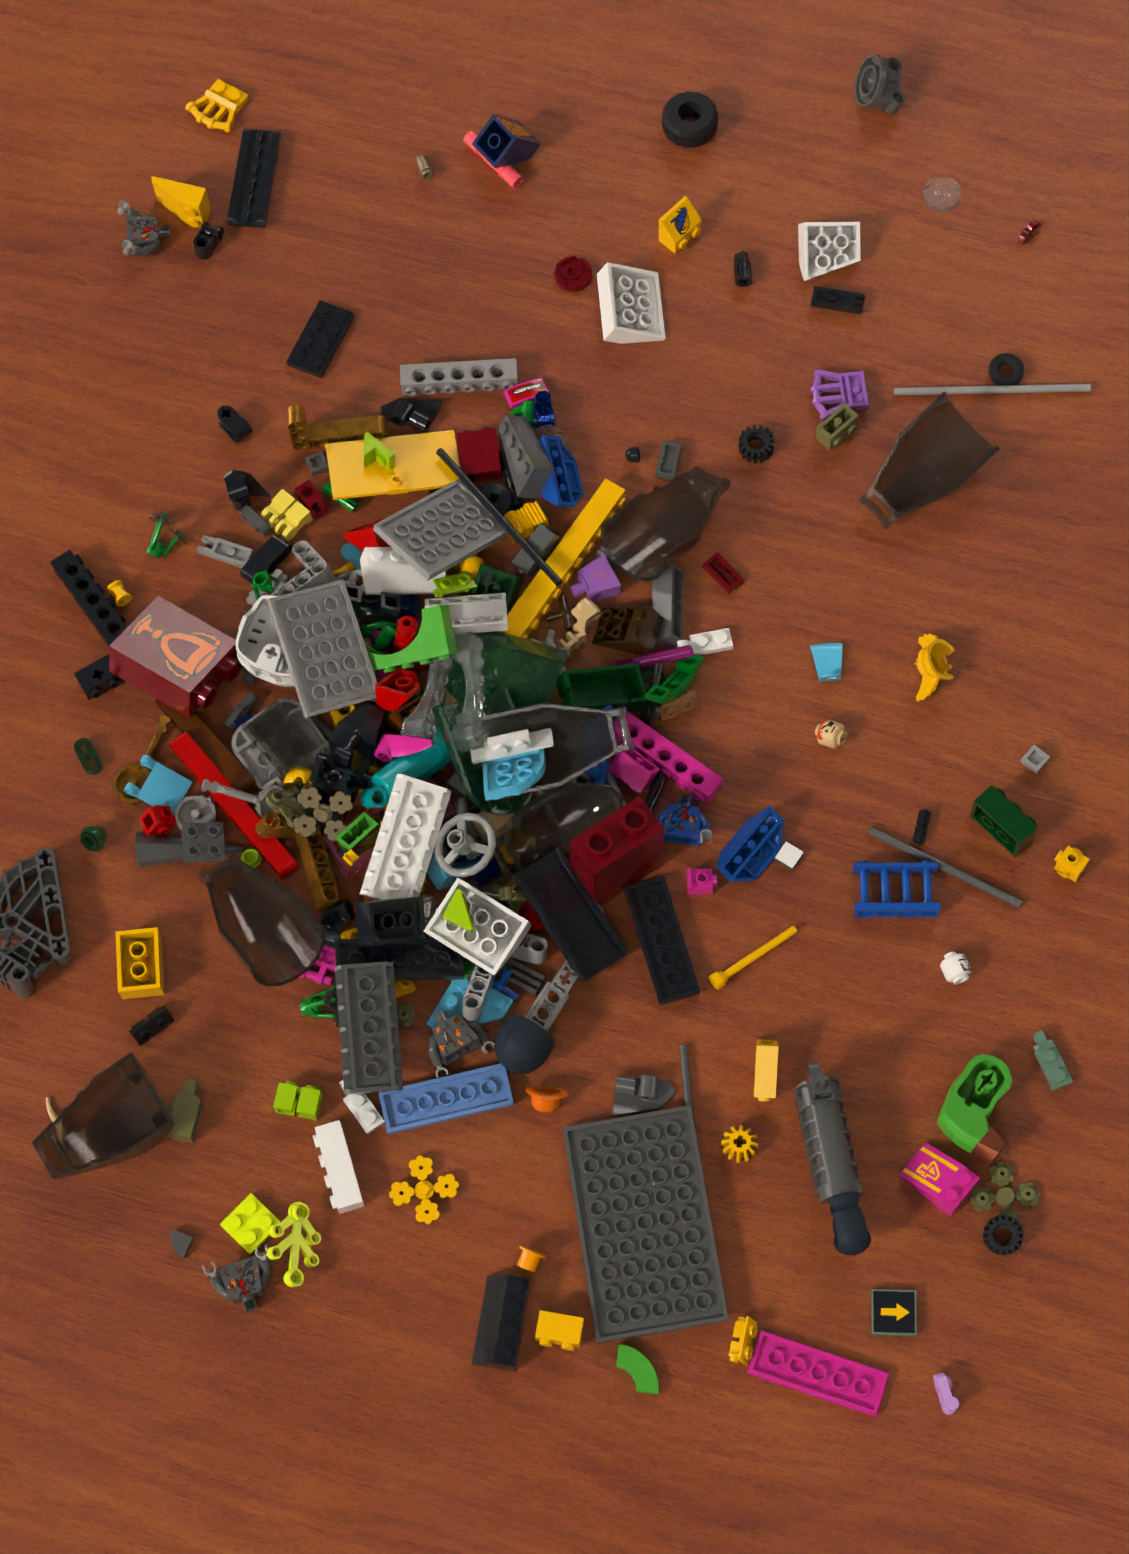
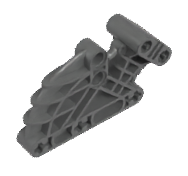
M48 847L39 849L36 855L23 861L19 858L18 864L8 871L3 869L4 875L0 878V940H4L0 948V985L3 987L6 985L8 990L11 988L13 993L22 998H28L34 994L35 986L32 979H38L40 973L46 970L47 966L55 962L58 966H67L72 961V950L58 864L54 852ZM45 859H48L49 866H45ZM37 877V879L27 890L26 882ZM22 886L23 896L13 908L12 896ZM51 896L54 897L55 903H51ZM7 905H8L9 912H6V913H5V910H6ZM42 905L47 933L29 922ZM55 914L61 915L63 923V933L58 937L52 935L50 923L51 917ZM13 922H18L16 926H9ZM18 937L22 940L20 942L17 940L13 941L14 947L12 949L9 948L11 938ZM59 947L63 948V955H60ZM40 952L51 959L41 963Z

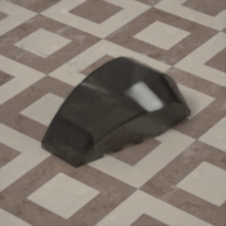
M131 1052L97 1074L90 1081V1084L75 1096L76 1099L60 1112L59 1117L54 1122H51L33 1140L32 1144L51 1177L59 1179L110 1166L145 1154L159 1144L172 1131L176 1123L172 1111L151 1076Z

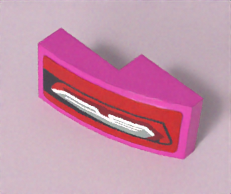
M542 378L517 384L503 392L510 408L522 405L524 401L545 399L549 395Z

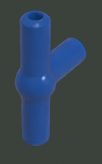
M506 968L499 980L494 979L492 987L516 1001L519 994L506 986L512 974V971Z

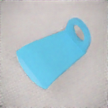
M831 642L811 645L810 649L819 682L841 680L842 643Z

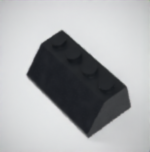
M511 1275L487 1276L472 1365L516 1372L531 1287L529 1278Z

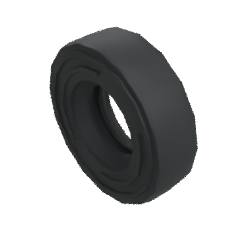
M999 354L990 362L989 376L993 383L998 386L1017 385L1023 378V362L1014 354ZM1002 365H1010L1014 369V373L1010 376H1004L999 372V368Z

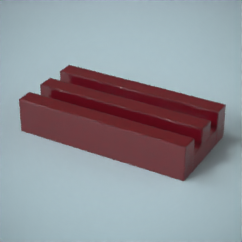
M718 552L702 564V568L728 594L733 589H737L739 584L742 585L744 583V579ZM715 560L736 580L735 582L714 562ZM709 565H711L730 584V586Z

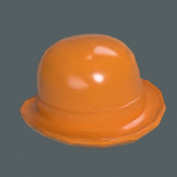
M528 1086L525 1089L531 1096L533 1108L543 1113L556 1111L560 1106L561 1099L568 1095L567 1090L557 1087Z

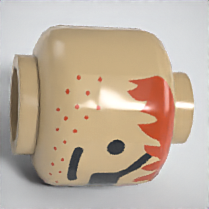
M826 719L817 725L815 735L820 745L836 749L845 743L847 731L842 723Z

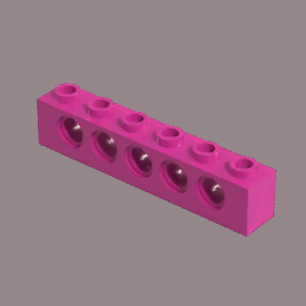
M625 709L613 722L612 740L615 743L632 747L660 768L659 772L667 776L668 779L674 780L679 788L682 790L687 789L691 792L693 797L699 802L704 801L706 804H709L722 788V777ZM629 733L637 734L634 738H630L627 735ZM650 744L653 748L645 749L643 746ZM668 756L670 759L667 761H663L660 759V757ZM679 767H683L686 769V771L678 772L676 769ZM701 779L703 782L700 784L693 783V780Z

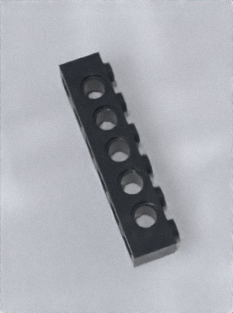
M68 550L50 562L51 566L109 647L127 628L124 624L126 620L120 612H115L113 609L115 605L109 597L107 599L104 597L105 591L99 583H94L92 580L94 576L88 568L86 570L83 568L84 562L78 554L74 555L71 550ZM88 586V588L81 590L82 587ZM96 600L99 601V602L96 603V604H91L93 601H96ZM109 615L108 618L102 619L103 616ZM120 630L118 633L112 634L113 631Z

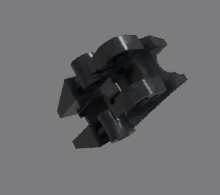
M362 702L337 723L329 739V748L331 749L329 755L321 752L317 754L313 763V771L308 780L312 782L310 787L317 788L322 798L324 791L334 796L337 791H342L345 795L351 796V802L354 804L358 790L372 788L370 780L374 774L370 773L369 770L371 766L380 768V760L374 754L382 735L385 734V711L375 705ZM356 748L358 753L362 754V757L354 772L350 770L353 758L351 750ZM309 807V808H305V809H308V810L314 812V809H315V808ZM345 810L343 814L333 811L332 820H342L344 822L350 810Z

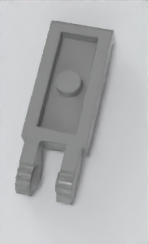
M206 535L202 536L201 541L213 546L212 549L198 546L196 549L201 555L243 568L254 555V550Z

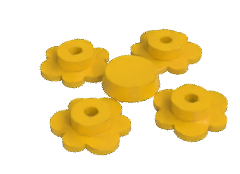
M419 1155L416 1160L409 1162V1168L411 1169V1176H417L421 1181L416 1184L415 1189L409 1187L406 1181L402 1183L394 1182L389 1196L393 1199L396 1206H401L403 1203H410V1197L415 1192V1195L422 1199L421 1205L415 1207L417 1212L416 1220L429 1225L432 1223V1220H437L440 1216L437 1210L438 1205L428 1200L433 1195L434 1190L439 1193L441 1198H446L447 1196L453 1198L457 1194L456 1189L459 1187V1183L455 1181L454 1175L447 1174L445 1177L439 1176L438 1182L433 1187L429 1181H425L427 1176L433 1173L431 1168L433 1162L430 1158H423V1156Z

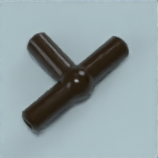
M561 595L558 598L561 610L547 614L546 620L551 622L563 618L565 630L571 631L573 629L571 610L568 608L566 596Z

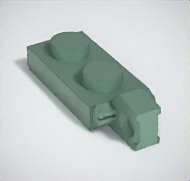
M1042 1030L1034 1033L1033 1039L1036 1043L1033 1046L1034 1055L1051 1090L1054 1092L1073 1084V1080L1055 1043L1053 1044L1051 1039L1047 1041Z

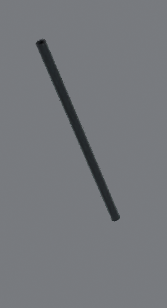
M439 448L436 454L556 586H559L563 582L562 579L442 448Z

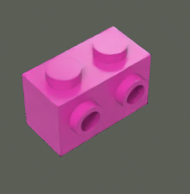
M627 745L618 751L608 770L616 778L626 782L632 790L642 793L650 787L660 768Z

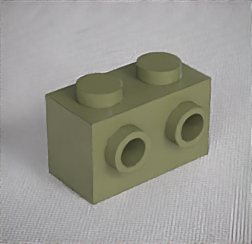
M844 403L838 409H835L827 419L818 424L816 427V439L829 451L834 447L840 446L847 435H852L857 430L859 415Z

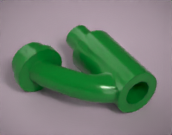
M524 401L510 415L518 416L522 414V417L527 418L531 427H534L536 403Z
M390 621L362 623L360 631L363 636L369 637L374 634V629H382L375 638V645L373 646L374 650L380 651L381 649H386L395 637L397 625Z

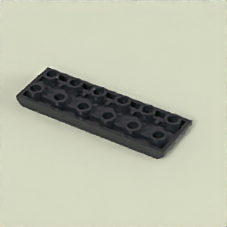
M243 129L227 217L228 225L265 228L281 131Z

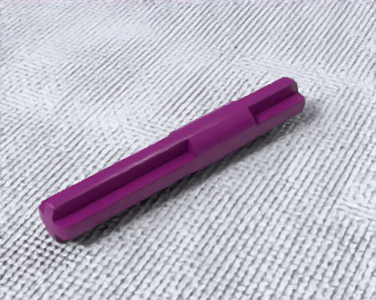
M686 645L653 654L618 660L614 662V666L638 663L639 668L655 665L656 663L661 664L693 656V648L691 645Z

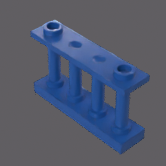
M924 860L920 863H870L869 861L854 863L852 874H860V901L854 905V918H938L940 903H935L932 900L931 874H937L938 863H933L930 860ZM868 874H881L882 901L880 903H871L869 901ZM889 874H902L903 901L901 903H892L890 901ZM910 874H923L924 901L922 903H913L911 901Z

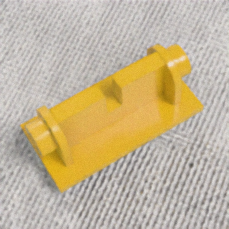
M749 1316L746 1318L738 1317V1321H735L732 1337L740 1339L739 1342L731 1341L728 1354L730 1362L738 1363L740 1361L746 1366L749 1365V1360L753 1356L752 1345L758 1330L757 1322Z

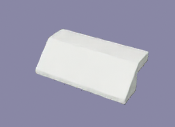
M506 593L425 599V608L449 605L454 634L508 630Z

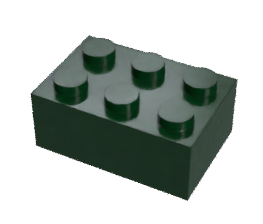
M991 785L973 803L970 816L1014 858L1020 855L1033 842L1038 829L1036 822L1031 817H1026L1016 803H1011L1001 789H996Z

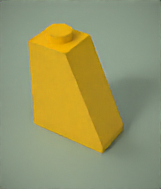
M756 1039L754 1097H758L759 1101H771V1098H776L779 1047L776 1040Z

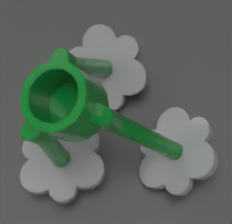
M280 569L270 574L266 570L255 574L251 584L254 591L249 592V597L246 599L247 604L253 606L261 596L269 595L265 592L270 591L273 593L287 583V575L283 574Z

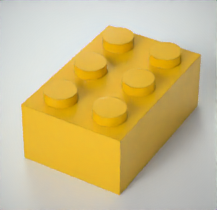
M158 927L116 931L118 993L122 1000L165 995L162 935Z

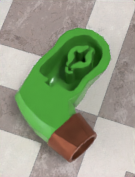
M980 1054L969 1061L964 1071L951 1085L937 1118V1124L943 1133L957 1146L990 1166L1009 1141L994 1126L991 1127L987 1118L993 1111L996 1102L1010 1089L1012 1077L1009 1068L1002 1060L993 1055Z

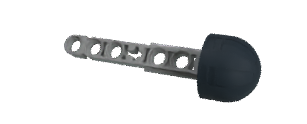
M567 960L564 961L552 982L546 983L526 1016L509 1015L500 1028L495 1039L494 1048L497 1059L507 1070L518 1074L531 1073L543 1065L554 1049L555 1041L547 1031L568 1000L569 995L567 993L578 978ZM566 973H569L570 975L567 978L566 983L562 985L561 979L566 975ZM548 993H556L558 1002H551L548 999ZM539 1009L545 1010L548 1014L547 1019H540L537 1011Z

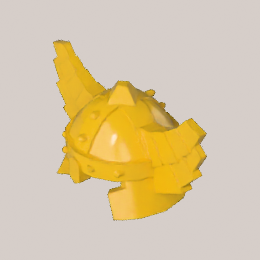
M931 633L928 635L924 634L923 637L919 636L918 640L922 649L918 654L915 665H917V669L923 677L920 689L916 695L917 702L920 700L924 701L927 696L930 697L931 693L936 690L939 680L954 678L952 674L947 673L952 669V665L948 664L945 654L949 656L954 651V648L947 641L938 639L936 635Z

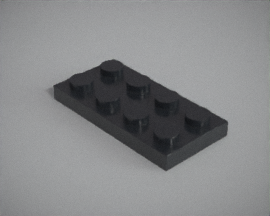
M319 300L286 361L287 366L322 379L355 318L354 313Z

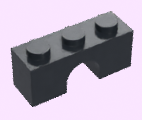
M345 583L356 618L372 622H396L401 610V596L381 592L378 598L369 600L362 597L361 586Z

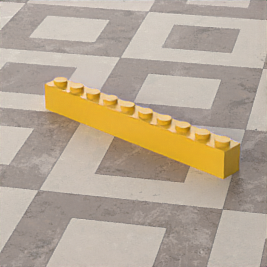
M605 478L546 561L563 582L556 586L540 569L508 613V630L496 631L497 640L506 645H512L517 651L527 643L528 635L532 630L535 631L541 617L549 612L550 604L554 599L557 600L563 586L570 583L573 572L582 566L583 558L586 554L592 552L595 541L604 535L605 527L608 523L611 524L614 521L617 510L624 507L627 501L624 488Z

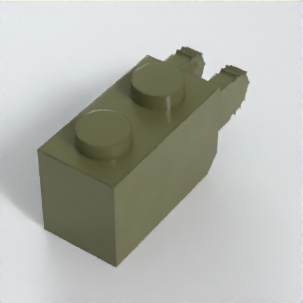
M191 1078L185 1080L182 1092H177L175 1098L171 1099L170 1110L172 1111L170 1118L165 1120L164 1131H166L165 1133L170 1139L194 1143L204 1106L198 1098L199 1085Z

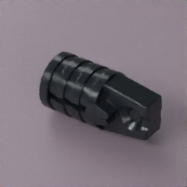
M741 251L734 256L735 284L738 287H747L752 284L751 264L748 253L745 251Z

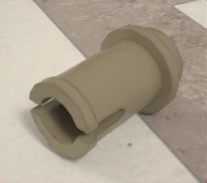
M419 155L415 159L419 168V176L424 180H428L433 176V168L430 167L426 155Z

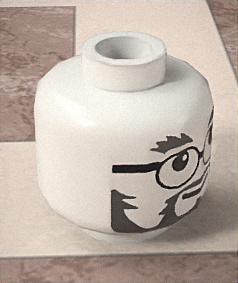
M955 951L944 955L945 959L941 962L940 968L945 979L948 982H953L955 985L968 980L972 969L966 956L962 953L956 954Z

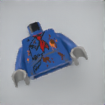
M680 796L679 804H670L669 809L663 810L657 817L665 828V842L700 846L703 840H709L712 843L710 825L705 815L699 812V807L691 806V796Z

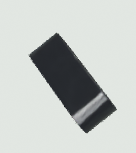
M275 533L243 566L240 576L252 584L253 577L258 572L266 570L269 574L273 573L291 553L293 545Z

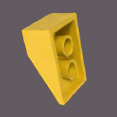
M152 176L151 181L157 201L192 227H201L205 221L207 222L212 209L206 188Z

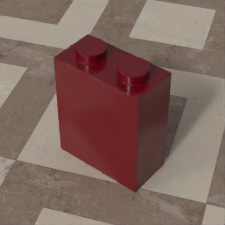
M483 428L476 431L465 430L457 433L461 470L471 481L481 482L502 479L496 428Z

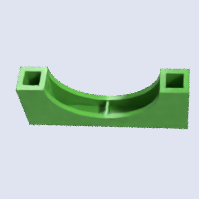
M438 605L421 609L422 622L416 638L410 645L397 653L384 654L378 652L364 641L375 676L378 675L377 671L383 670L384 673H390L396 670L395 667L402 666V669L413 668L414 663L420 662V665L433 663L432 659L438 658L439 661L451 659L450 655L458 654L449 605Z

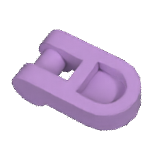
M944 1373L935 1374L933 1376L934 1385L942 1410L945 1414L952 1415L958 1408L959 1401L956 1397L952 1396L950 1390L952 1389L951 1379L949 1376H945Z

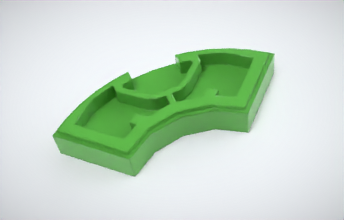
M618 1344L616 1368L625 1370L632 1376L636 1384L637 1393L659 1395L658 1378L650 1361L636 1349Z

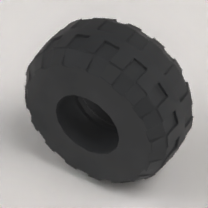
M687 91L676 94L667 101L663 108L662 127L666 137L674 144L686 148L699 147L709 142L715 135L718 125V111L716 105L709 97L698 92ZM692 117L696 118L697 120L693 122H687L682 119Z

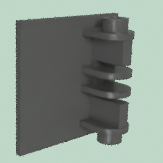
M223 822L181 824L183 863L226 861Z

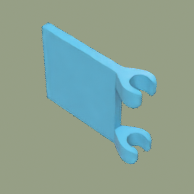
M143 755L140 764L152 769L141 789L128 782L124 791L151 806H169L174 816L175 808L183 800L192 781L156 762L150 756Z

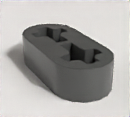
M245 505L238 511L241 518L262 537H265L271 531L267 522L248 505Z

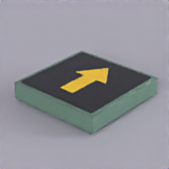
M871 1289V1335L916 1337V1290Z

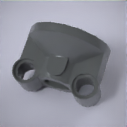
M870 54L863 60L855 80V98L860 107L880 109L889 114H894L905 103L906 96L899 89L900 76L898 73L902 69L899 60L896 58H883L876 54Z

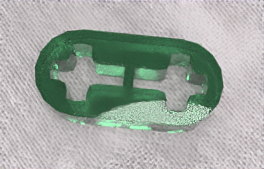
M87 738L78 739L74 744V751L85 772L89 775L98 774L102 770V763L92 743ZM82 745H85L88 751L87 754H84L83 750H81ZM89 759H92L95 764L94 768L90 767Z

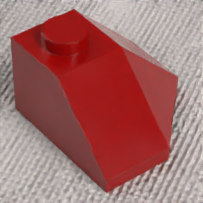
M385 518L353 528L343 534L346 540L362 552L365 547L389 546L387 542L373 531L374 524Z
M398 667L375 685L377 707L393 712L418 693L420 685L416 672Z

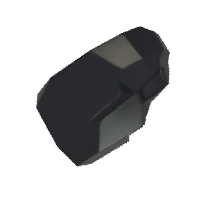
M345 898L325 910L320 917L321 927L328 931H336L354 921L356 916L353 914L351 902Z

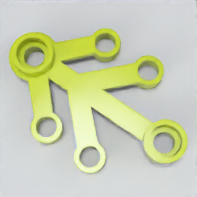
M302 1202L292 1203L288 1209V1216L279 1224L272 1225L269 1228L270 1236L278 1238L283 1236L284 1230L293 1224L292 1233L277 1246H272L267 1250L268 1258L276 1260L281 1258L282 1253L291 1246L289 1270L284 1275V1282L289 1287L300 1286L304 1281V1275L298 1269L300 1249L305 1256L304 1263L307 1267L311 1268L319 1264V1257L313 1253L310 1246L319 1244L321 1242V1235L315 1231L307 1219L310 1211L308 1206ZM302 1228H303V1229L305 1230V1232L307 1233L306 1240L304 1239L303 1235L301 1234V1229H302Z

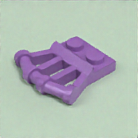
M819 369L814 371V382L810 388L814 398L812 399V404L820 413L822 421L827 419L835 409H838L844 403L852 410L869 409L863 371L839 374ZM823 379H827V380L839 382V383L821 384V382H822ZM840 391V395L821 397L823 392ZM842 403L829 410H826L824 404Z

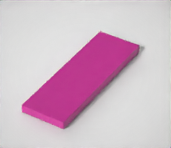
M763 1330L760 1331L747 1372L749 1375L873 1417H877L890 1374Z

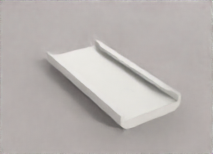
M396 775L360 895L378 900L417 897L420 895L452 791L407 775Z

